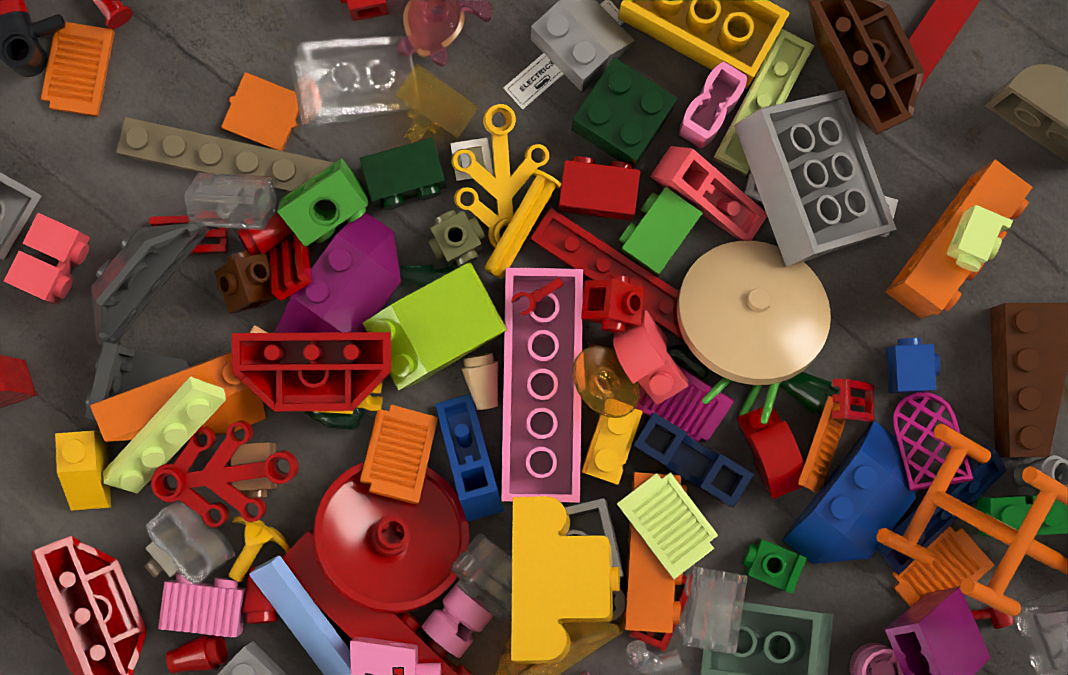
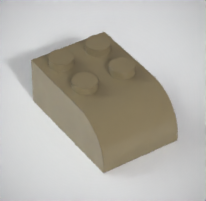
M1049 64L1030 66L997 90L984 106L1068 163V72L1060 67Z

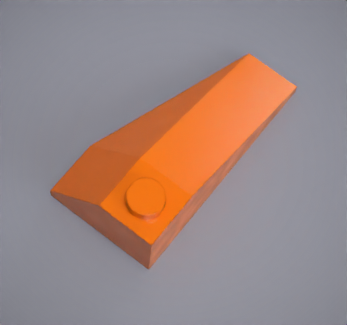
M232 351L90 405L104 442L132 440L190 376L224 388L226 401L202 425L213 429L215 434H226L227 428L234 422L243 420L252 425L265 420L266 415L263 401L232 373ZM236 426L234 432L242 429V427ZM203 432L198 433V435H206Z

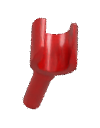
M560 277L531 293H516L512 297L511 303L526 296L530 301V306L519 315H530L535 311L537 302L564 284Z
M987 606L986 609L971 611L974 620L990 618L994 629L1014 624L1013 617L990 606Z

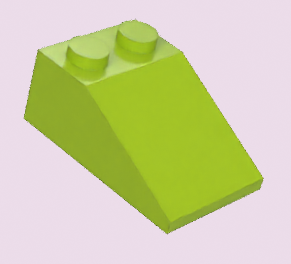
M471 262L398 300L363 322L367 332H391L390 375L398 390L423 382L507 331Z

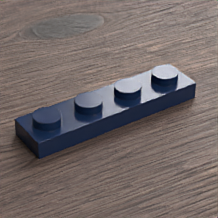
M984 443L982 446L991 452L990 460L985 464H981L968 456L967 459L973 480L950 484L945 493L971 506L1007 471L997 451L987 443ZM962 464L959 468L965 471L964 465ZM956 473L953 478L960 477L961 475ZM919 505L911 511L910 515L893 532L903 536ZM937 506L917 544L927 548L958 517ZM880 543L876 547L887 566L897 575L914 561V559Z

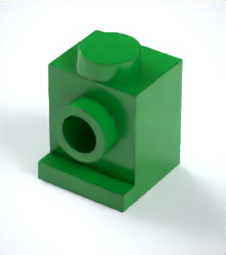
M757 538L756 543H749L745 550L742 564L746 567L743 573L793 594L807 557ZM776 557L780 565L777 571L770 572L767 568V562L770 558Z

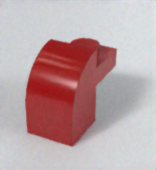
M763 407L737 417V423L754 454L757 473L771 498L775 499L802 488L798 482L804 468V463L787 422L781 421L773 407L768 423L762 424L760 420Z

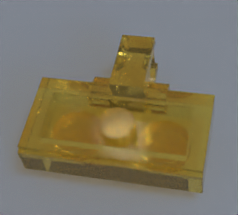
M415 64L395 94L396 97L412 107L407 115L414 121L404 134V137L412 143L420 141L427 130L436 134L440 127L455 138H459L479 108L418 64Z

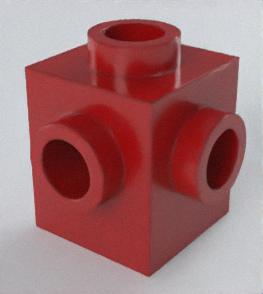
M608 275L607 279L585 281L581 319L602 324L601 330L615 333L625 332V326H641L645 288L630 284L629 277Z

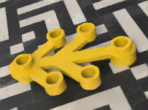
M505 104L489 107L483 116L484 127L492 136L494 176L476 161L475 155L468 149L457 150L451 157V164L456 171L466 172L496 199L497 214L478 200V194L473 188H460L454 195V202L458 208L469 210L488 227V239L494 248H496L501 239V229L509 225L516 211L513 213L512 198L534 173L535 169L544 166L549 160V151L544 145H531L525 151L523 162L510 176L507 133L514 128L516 116L514 111ZM495 113H499L503 117L504 121L501 127H495L492 124V116ZM536 148L543 155L539 163L534 162L531 158V153ZM462 153L466 154L470 160L466 168L460 167L457 162L458 156ZM465 191L472 195V202L468 206H464L460 201V196Z

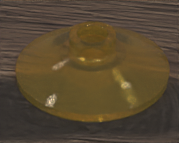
M594 346L584 349L577 355L572 367L573 381L579 395L591 409L609 418H622L636 408L640 395L638 381L634 384L631 382L614 351Z

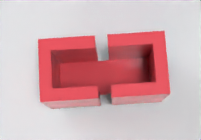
M37 213L23 244L59 260L55 267L22 251H18L4 282L57 305L60 299H64L72 287L73 280L71 278L72 274H70L72 268H76L77 264H82L89 252V245L87 243L90 237Z

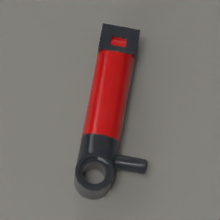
M0 0L1 60L21 76L33 77L40 74L45 69L48 58L45 49L39 44L38 37L64 29L66 25L63 17L57 14L32 23L24 0ZM29 47L28 55L24 59L17 61L20 50Z

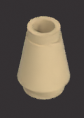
M482 353L464 357V367L461 370L476 405V410L499 406L497 399L498 361H494L493 353Z

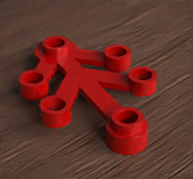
M240 420L229 425L226 431V438L205 468L189 472L200 452L211 448L216 441V434L213 429L208 426H201L189 439V443L175 463L164 464L154 471L151 478V488L153 493L162 501H182L202 516L204 523L209 527L215 528L224 524L229 518V510L221 502L209 503L192 489L194 487L206 486L237 509L245 521L255 522L265 515V502L259 497L249 498L229 482L267 477L273 483L284 484L297 475L299 463L294 454L281 450L270 455L266 461L226 466L239 446L249 442L253 436L252 426L248 422ZM236 426L244 429L245 437L243 440L235 436L234 430ZM199 432L207 435L208 442L206 445L198 442L197 435ZM280 459H284L289 463L290 468L288 472H283L279 469L278 462ZM168 476H173L177 480V487L175 489L168 485ZM249 503H253L258 507L257 516H253L248 512L247 507ZM212 508L220 512V521H215L211 517L210 512Z

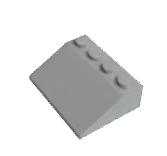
M845 90L761 108L734 125L786 267L897 230Z

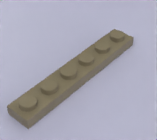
M128 117L124 119L116 151L119 156L286 193L292 192L334 163Z

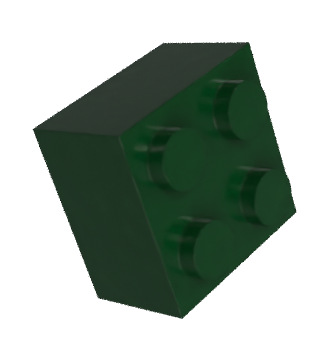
M614 57L573 118L571 130L618 161L632 164V169H634L673 111L678 98Z

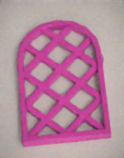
M917 392L906 396L898 403L893 414V432L896 436L910 491L930 487L933 481L918 483L924 475L934 480L936 475L928 471V468L934 460L943 464L945 459L939 457L938 454L944 445L951 449V446L937 439L934 436V432L931 431L936 422L939 421L960 433L958 421L950 404L942 397L929 392ZM915 399H923L920 404L914 401ZM929 399L941 405L937 413L924 407ZM906 403L916 408L910 418L899 412ZM945 409L950 416L951 422L941 417ZM921 411L933 418L927 428L914 421ZM897 418L906 422L901 432L899 431ZM910 426L923 432L917 442L904 436ZM927 435L940 442L934 452L921 446ZM902 441L913 447L907 457ZM917 450L930 457L923 467L911 461ZM967 455L963 459L965 471L958 468L956 473L961 476L953 478L950 484L973 480ZM909 466L919 471L914 481L912 480Z

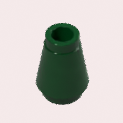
M805 372L782 381L779 385L813 415L815 412L822 415L828 396L833 397V394L839 392L837 388L831 386L833 382Z

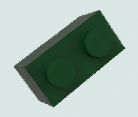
M433 137L360 157L371 201L375 208L382 206L383 210H392L403 206L406 199L417 196L419 200L431 199L439 196L441 189L447 188Z

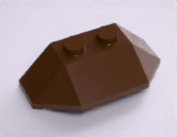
M808 0L817 46L840 91L845 90L853 114L876 135L911 119L925 71L891 6L880 0Z

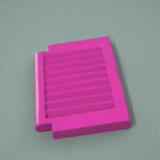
M681 366L679 368L689 379L688 387L658 405L654 403L639 382L636 383L630 393L636 397L631 407L643 411V414L646 416L655 412L687 432V435L697 442L701 438L707 442L709 441L734 402L733 398L720 392L708 404H704L702 399L710 392L713 386Z

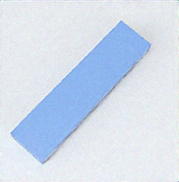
M278 555L249 573L250 577L324 675H351L350 649L281 556Z

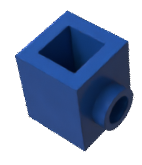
M921 338L897 339L898 345L886 348L888 393H917L937 390L936 376L940 373V358L938 353H934V344L921 345Z

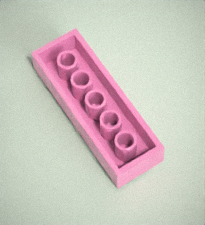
M506 268L505 326L507 331H505L501 501H513V497L547 496L553 497L560 502L580 503L583 269ZM560 277L564 284L562 287L537 302V307L532 314L519 315L529 308L530 301L524 296L518 301L511 303L512 297L516 293H531Z

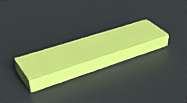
M781 28L712 160L744 177L747 175L750 167L734 125L761 108L783 104L786 101L814 47L813 44Z

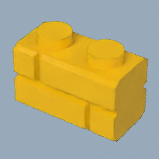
M609 399L604 400L580 472L618 485L623 472V465L626 464L643 411Z

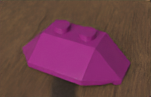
M367 212L357 220L348 223L335 235L311 268L312 282L292 294L275 332H366L367 330L363 322L382 310L401 283L394 231Z

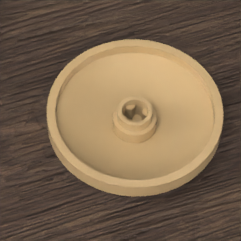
M759 241L730 242L715 247L703 254L687 272L677 299L678 325L683 339L691 352L713 372L743 384L769 385L786 381L798 375L817 357L825 344L830 329L831 315L828 297L816 274L804 262L786 267L778 246Z

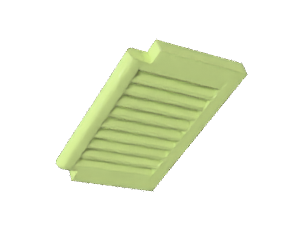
M671 472L662 479L656 473L617 503V506L673 579H676L714 549L710 541L716 538L718 534Z

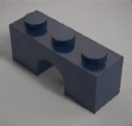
M655 412L649 414L631 446L672 473L680 475L682 479L727 507H735L754 475L721 453L718 454L689 437L687 432Z

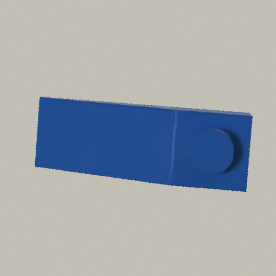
M471 394L435 404L457 493L467 522L503 512V503Z

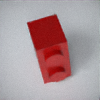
M577 156L573 157V161L565 160L558 212L632 221L636 209L640 170L632 169V164L619 161L610 162V166L595 164V160L588 157Z

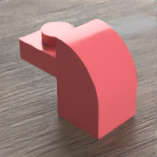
M645 309L642 311L641 326H625V332H614L613 345L617 358L631 382L634 384L638 381L654 403L658 405L688 387L689 379L668 354L667 336Z

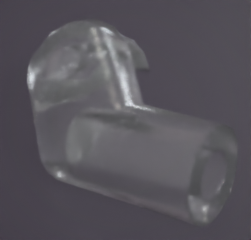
M640 640L629 643L626 648V652L629 655L627 661L630 666L645 675H663L683 669L678 650L655 655L647 650L645 642Z

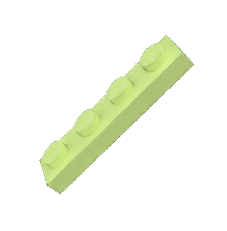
M190 376L103 471L104 484L138 494L151 480L154 471L166 464L226 401L224 388Z

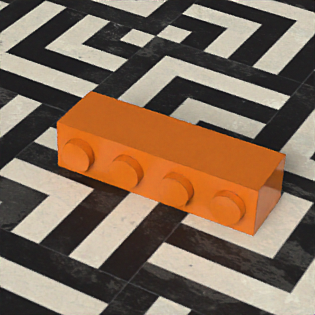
M634 472L631 477V492L655 474ZM658 474L661 479L666 476L665 474ZM673 475L687 493V485L681 484V476ZM630 521L624 593L626 605L623 611L622 628L634 631L672 633L673 624L679 625L681 605L680 601H674L675 585H681L683 573L676 579H673Z

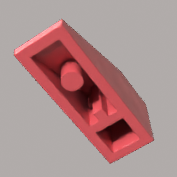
M670 146L650 175L663 188L667 187L700 210L703 213V217L739 241H752L767 218L766 211L692 148Z

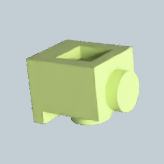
M974 205L963 212L946 255L957 259L956 264L958 266L978 272L982 263L987 262L988 259L992 260L996 256L1002 243V239L998 235L1009 229L1013 220Z

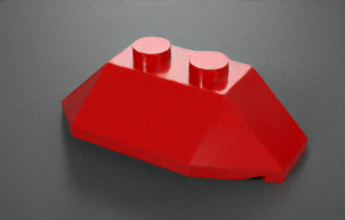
M391 332L232 333V373L274 412L354 411L391 373Z
M73 536L33 550L32 558L37 595L68 669L73 675H133L147 634V628L119 561L94 547L80 542V540Z

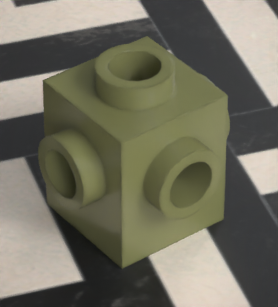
M451 210L434 220L436 225L430 227L434 238L429 240L428 243L438 261L445 258L451 268L456 264L458 267H461L479 258L478 253L483 251L480 239L484 238L485 234L476 217L468 219L464 210L457 214L454 210ZM458 230L463 233V237L459 242H452L448 238L450 234Z

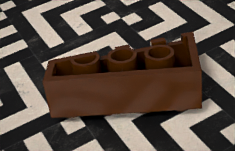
M1003 303L990 308L995 450L1000 458L1049 457L1068 370V303Z

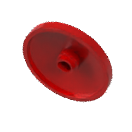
M364 462L357 464L340 475L332 483L322 498L316 512L313 525V546L323 575L342 597L370 611L388 614L404 613L428 605L451 586L459 575L467 557L469 525L458 495L443 477L428 467L418 505L370 493V485L360 482Z

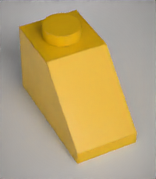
M94 430L55 433L57 474L70 510L111 508L110 485H106L103 482V471L109 465L108 442H104L101 432Z

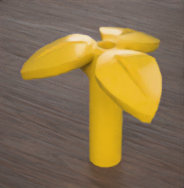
M235 516L232 523L246 525L244 532L246 544L228 575L232 579L242 582L263 544L273 541L287 553L290 550L288 542L277 529L266 526L261 520L247 522L241 516Z

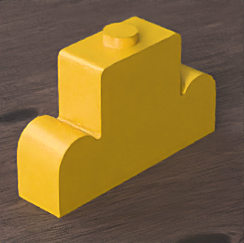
M513 497L511 661L517 664L555 663L565 658L570 650L571 641L568 632L562 624L564 622L611 621L613 617V591H620L619 567H612V545L608 537L566 536L570 528L569 514L562 503L553 497Z

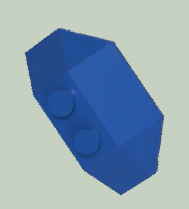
M876 421L871 422L825 482L823 488L815 495L783 537L782 541L800 555L807 557V560L812 564L870 559L877 550L876 547L880 544L876 538L878 531L881 528L892 530L916 499L915 491H910L896 437ZM903 443L904 450H905V454H906V457H907L905 444Z

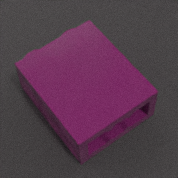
M960 586L927 593L885 628L904 675H975L991 659L965 596L960 590Z

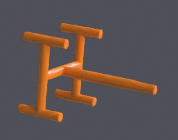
M939 424L934 429V436L951 446L948 455L903 536L887 528H881L876 536L877 541L924 565H930L935 559L934 552L917 543L937 506L975 526L980 531L1009 545V548L987 586L971 578H966L961 582L960 590L963 594L1011 617H1015L1020 613L1021 605L1018 601L1003 595L1025 554L1068 576V558L1034 539L1055 500L1068 506V487L1033 466L1026 467L1022 472V479L1039 489L1040 492L1019 530H1016L989 514H985L945 493L966 455L981 464H985L990 460L991 452L945 424Z

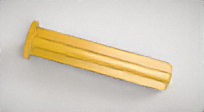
M535 169L534 175L536 178L485 265V270L497 278H503L506 275V268H510L555 187L560 188L562 185L556 178L541 170Z

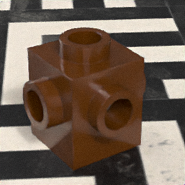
M248 251L233 254L226 258L227 264L215 271L218 289L223 295L229 314L261 308L276 299L271 290L270 265L265 253L250 256Z

